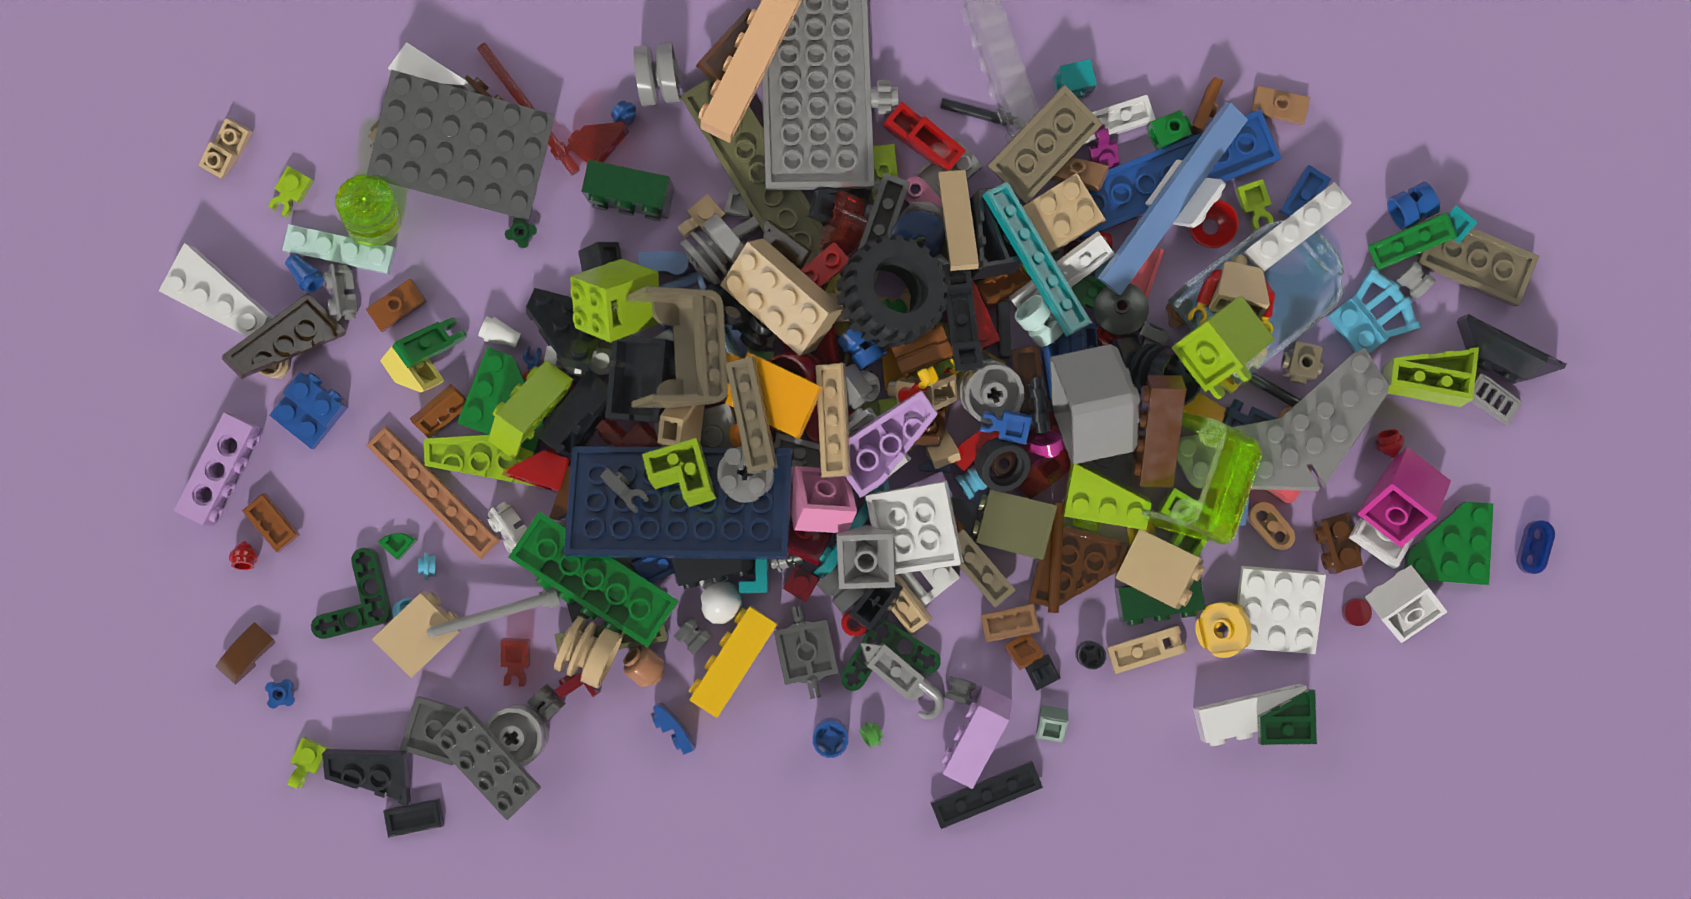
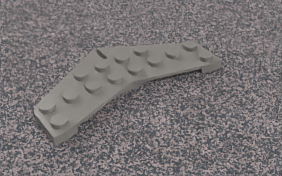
M1364 348L1353 353L1282 418L1181 437L1179 440L1177 462L1189 483L1196 488L1319 491L1320 486L1308 467L1312 468L1321 485L1325 488L1385 399L1389 390L1388 383Z

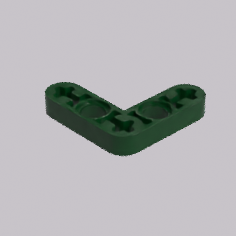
M359 548L351 557L361 604L316 616L312 620L311 631L317 638H332L382 625L390 620L392 608L380 559L374 549ZM363 553L366 556H371V561L367 562L369 571L375 569V574H367L362 577V572H367L366 565L359 562V559L363 558ZM370 578L375 579L379 585L377 592L374 594H369L365 590V583ZM381 596L382 600L376 601L377 607L384 610V614L380 615L381 620L376 616H372L376 606L375 602H368L369 598ZM349 612H354L358 616V623L355 627H349L345 623V616ZM323 619L326 623L338 621L339 626L328 628L327 634L325 630L319 629V625L323 624Z
M884 620L878 626L887 625V632L890 633L887 638L881 637L878 644H885L901 659L923 673L932 674L939 669L941 658L935 650L887 620ZM875 629L873 631L868 630L861 642L870 643L866 642L869 637L874 641L877 636ZM902 639H909L913 643V649L908 654H902L897 649L898 642ZM859 644L841 674L842 685L850 691L859 690L872 672L864 664L865 662L860 659L861 644ZM918 646L923 647L920 653L924 656L934 655L933 661L935 665L933 667L929 665L927 668H924V662L916 657L915 662L910 660L916 654ZM854 660L861 666L869 668L866 673L862 669L859 672V684H847L848 678L846 674L854 673L857 666L852 665Z

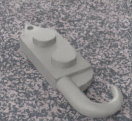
M860 643L866 659L864 664L906 699L916 700L926 693L935 701V707L931 712L924 713L919 711L918 716L923 719H933L940 715L945 702L942 693L885 644Z

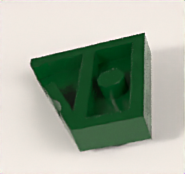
M1307 689L1258 715V744H1317L1315 690Z

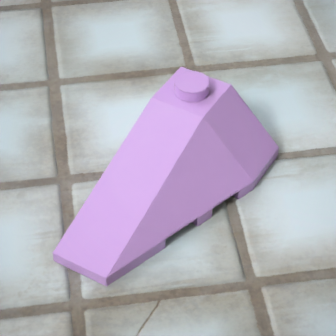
M922 390L849 434L851 476L845 477L860 498L884 483L892 470L903 459L907 451L938 414Z

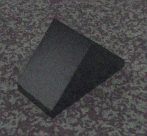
M895 582V587L868 588L849 613V617L869 631H873L887 619L903 587Z

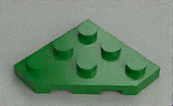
M487 347L458 419V424L490 435L495 418L493 415L495 408L502 401L506 403L511 398L512 390L519 383L521 385L525 383L513 356ZM543 421L534 429L535 432L543 424ZM535 435L531 440L527 437L521 444V447L536 453L541 439Z
M1467 501L1460 503L1450 515L1436 524L1426 533V536L1407 550L1404 569L1412 565L1419 576L1426 581L1489 585L1494 504Z

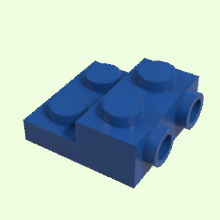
M299 372L283 392L285 396L269 416L310 449H315L348 407L342 403L344 398L331 388L329 391L321 386L323 381L315 374Z

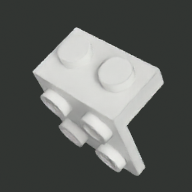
M1176 160L1145 203L1148 207L1153 203L1183 160ZM1205 178L1173 224L1192 228L1201 224L1206 218V213L1210 207L1221 197L1226 183L1221 179Z

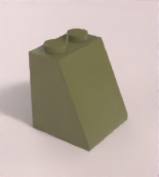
M990 489L987 495L982 494L978 510H982L980 521L975 520L971 536L976 537L974 542L977 544L1043 560L1057 506Z

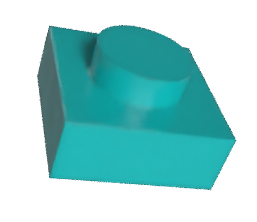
M1456 205L1448 215L1458 238L1453 240L1460 244L1478 222Z

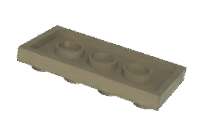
M1062 85L986 166L1003 183L1008 181L1014 193L1027 204L1103 123L1065 85Z
M1473 228L1460 244L1451 240L1420 253L1417 262L1426 270L1516 307L1521 303L1539 255Z

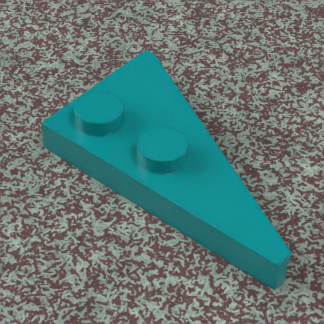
M875 488L871 493H877L881 491ZM866 500L857 511L849 530L863 526L868 519L869 511ZM835 533V535H834V538H835V539H837V534H839V533ZM837 540L832 547L827 546L819 557L821 562L815 568L813 574L820 579L832 572L838 563Z

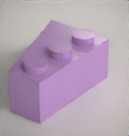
M982 685L975 702L970 704L965 717L967 718L964 725H959L953 740H955L952 749L948 747L942 758L941 763L945 764L943 775L973 789L1009 722L1012 699Z

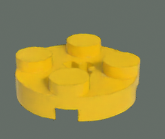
M1225 601L1216 602L1205 607L1200 618H1197L1195 625L1197 639L1204 649L1207 648L1213 653L1212 655L1220 658L1231 657L1250 645L1251 623L1242 606ZM1222 622L1228 626L1229 632H1227V637L1224 636L1223 632L1218 631V627L1222 626Z

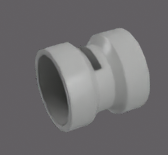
M1415 261L1398 276L1396 281L1401 286L1409 288L1410 295L1414 299H1418L1435 283L1436 279L1430 274H1424L1422 266Z

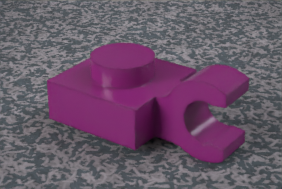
M1102 124L1094 133L1096 144L1088 146L1091 162L1107 165L1109 169L1120 165L1118 147L1115 140L1110 141L1109 130Z

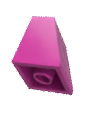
M1407 447L1389 463L1357 514L1401 548L1437 519L1451 480Z

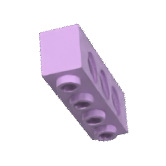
M223 412L173 511L201 525L213 526L214 523L218 522L223 514L224 509L222 507L226 499L230 498L235 491V481L238 475L243 473L248 465L247 457L249 453L259 444L261 439L259 434L262 428L233 414ZM233 439H235L237 442V449L233 453H231L229 450V444ZM223 464L225 472L223 476L218 477L217 467ZM210 488L212 498L207 502L204 498V493Z

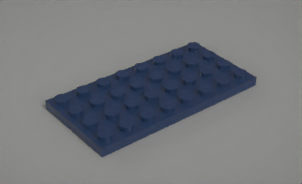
M572 446L564 555L566 557L788 560L792 448H774L778 467L774 468L775 475L771 489L753 502H738L730 498L723 491L717 477L719 463L724 457L725 452L730 448L702 447L716 499L689 507L683 499L679 482L655 489L648 479L642 454L664 447ZM747 467L739 472L742 480H747L748 476H753V474L748 473ZM607 468L613 474L619 471L630 482L627 486L630 490L639 489L647 495L648 502H645L640 497L634 499L633 505L639 510L637 513L631 511L626 502L602 480L600 475Z

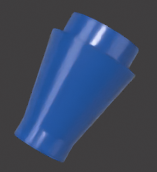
M292 254L286 259L285 265L289 268L301 290L313 293L323 285L324 278L322 277V272L302 259L298 254Z

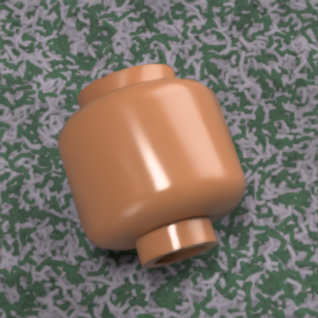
M646 646L634 647L625 655L623 660L624 673L638 686L647 687L651 684L655 685L662 679L664 661L651 648Z

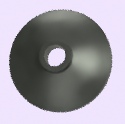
M1129 283L1121 295L1115 294L1107 286L1098 293L1094 302V315L1097 323L1102 329L1114 335L1123 336L1136 332L1145 323L1149 312V304L1145 294L1140 288ZM1119 302H1124L1127 305V308L1125 310H1119L1117 308V304Z

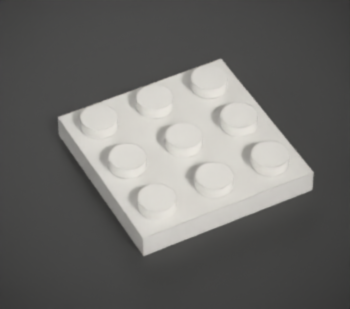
M947 481L871 493L865 496L871 526L893 532L894 575L961 565L963 563Z
M1241 566L1236 604L1244 608L1250 620L1252 630L1250 645L1244 649L1316 654L1326 574L1315 571Z

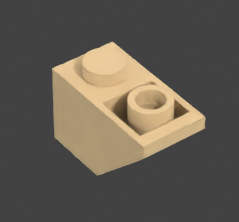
M705 404L666 408L660 415L657 443L671 446L697 438L700 443Z

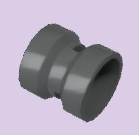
M691 617L674 635L679 642H685L687 650L692 655L712 636L707 630H702L698 627L699 622L694 617Z
M549 684L543 686L527 701L531 708L537 709L540 712V717L545 723L566 705L562 699L557 698L553 694V689Z

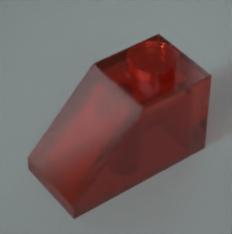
M623 122L584 125L580 131L577 129L571 134L568 139L569 144L567 148L586 165L588 160L604 163L626 137L629 130Z
M1063 448L1059 455L1052 458L1042 456L1030 465L1027 478L1019 486L1028 499H1032L1050 487L1070 470L1071 460L1067 450Z

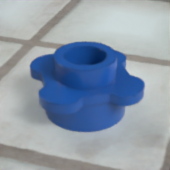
M288 679L283 680L281 683L268 682L265 686L269 696L267 705L272 709L277 708L279 705H293L295 702L293 683ZM279 691L282 692V696H281V697L278 696V692H279Z

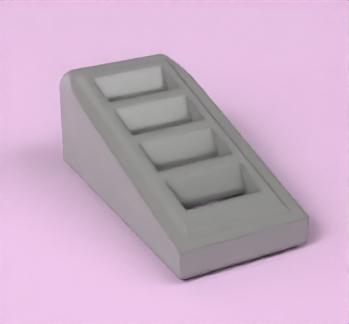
M1481 372L1476 373L1474 396L1470 403L1506 426L1509 425L1522 402ZM1483 386L1485 389L1479 397L1477 392ZM1491 391V392H1493L1494 394L1492 395L1491 399H1490L1489 402L1487 403V402L1485 401V399H1486V397L1488 396L1489 392ZM1498 397L1503 398L1498 407L1495 409L1493 405L1495 404ZM1509 402L1512 405L1506 415H1504L1501 411L1506 403Z

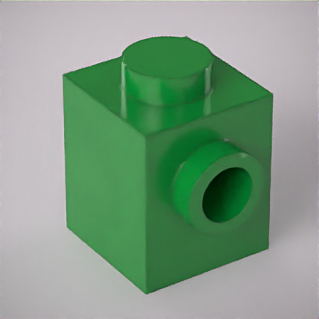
M1181 109L1152 121L1146 128L1156 151L1187 139L1192 134L1190 119L1188 116L1183 115Z

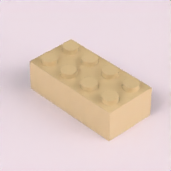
M764 238L746 243L720 285L799 356L817 349L843 310L841 305H838L833 298Z

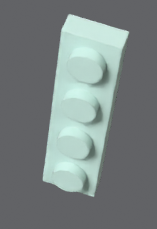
M288 224L282 251L390 275L396 248Z

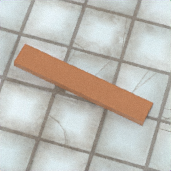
M384 426L366 444L479 559H483L501 541L387 426Z

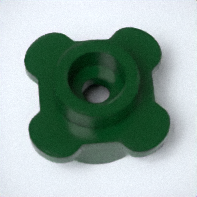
M515 217L511 228L505 231V237L507 240L515 241L520 248H526L533 235H536L537 228L533 224L529 225L524 222V219ZM520 230H523L522 235L518 233Z

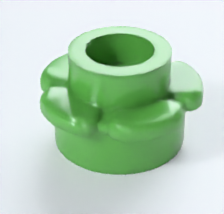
M865 722V726L859 729L864 742L869 748L875 745L880 746V739L883 738L881 729L876 723Z

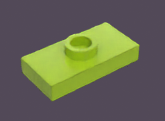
M895 144L873 146L874 185L877 178L882 180L884 173L898 177ZM872 194L873 201H875L876 195Z

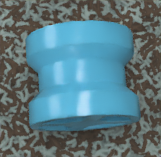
M973 465L967 468L965 474H958L954 477L968 499L973 498L978 490L987 488V485L980 479Z

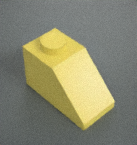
M391 346L380 360L395 383L422 393L444 382V379L430 359L407 368Z

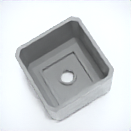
M1110 344L1050 357L1052 410L1071 463L1077 464L1133 452L1137 446L1138 404L1140 403L1137 388L1134 387L1131 381L1129 369L1125 367L1118 348Z

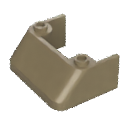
M650 286L627 295L626 301L652 303V312L655 320L662 325L673 326L676 380L662 382L658 386L657 395H649L632 401V407L676 408L722 401L728 393V381L725 364L724 313L721 297L711 290Z

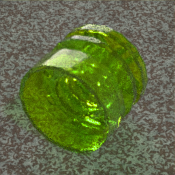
M367 174L356 175L347 179L339 187L335 196V207L351 239L358 244L368 247L380 246L389 242L400 229L401 213L392 189L382 178L374 175L366 176Z

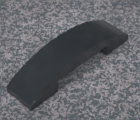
M943 264L942 270L945 271L947 277L944 280V285H948L949 295L945 297L948 302L946 314L955 372L983 369L981 344L978 338L972 293L971 269L950 271V264Z

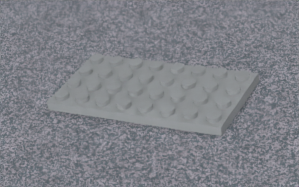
M803 0L762 79L765 190L874 188L867 0Z

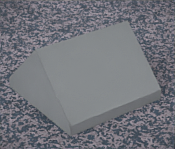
M863 525L837 534L839 589L895 587L893 532Z

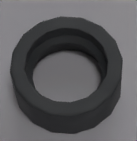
M998 437L986 442L979 449L975 458V470L980 479L990 489L998 492L1011 491L1020 486L1030 471L1031 460L1027 451L1019 443L1000 440ZM1010 451L1016 454L1015 464L1009 472L997 477L989 474L990 465L998 455Z

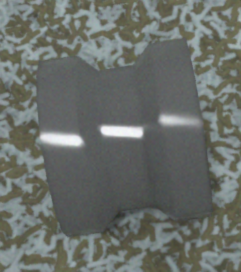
M950 676L949 682L951 686L946 691L944 697L970 705L972 702L970 695L977 684Z

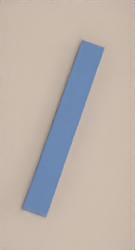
M1231 102L1224 103L1098 277L1115 294L1121 295L1248 121Z

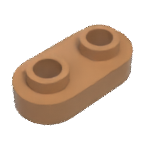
M1258 502L1250 507L1248 511L1250 524L1272 549L1286 550L1294 544V530L1271 503ZM1259 511H1263L1266 515L1263 521L1257 517ZM1278 531L1283 535V539L1280 542L1275 539V534Z

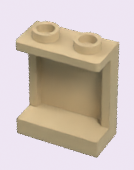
M1139 529L1116 579L1173 608L1180 609L1182 605L1186 606L1192 596L1190 588L1193 581H1198L1204 572L1205 566L1202 565L1204 560Z
M424 589L372 638L410 678L461 631L457 630L434 638L427 635L429 627L456 620L459 617L451 610L446 612L440 606L442 602L439 597L432 591L427 593Z

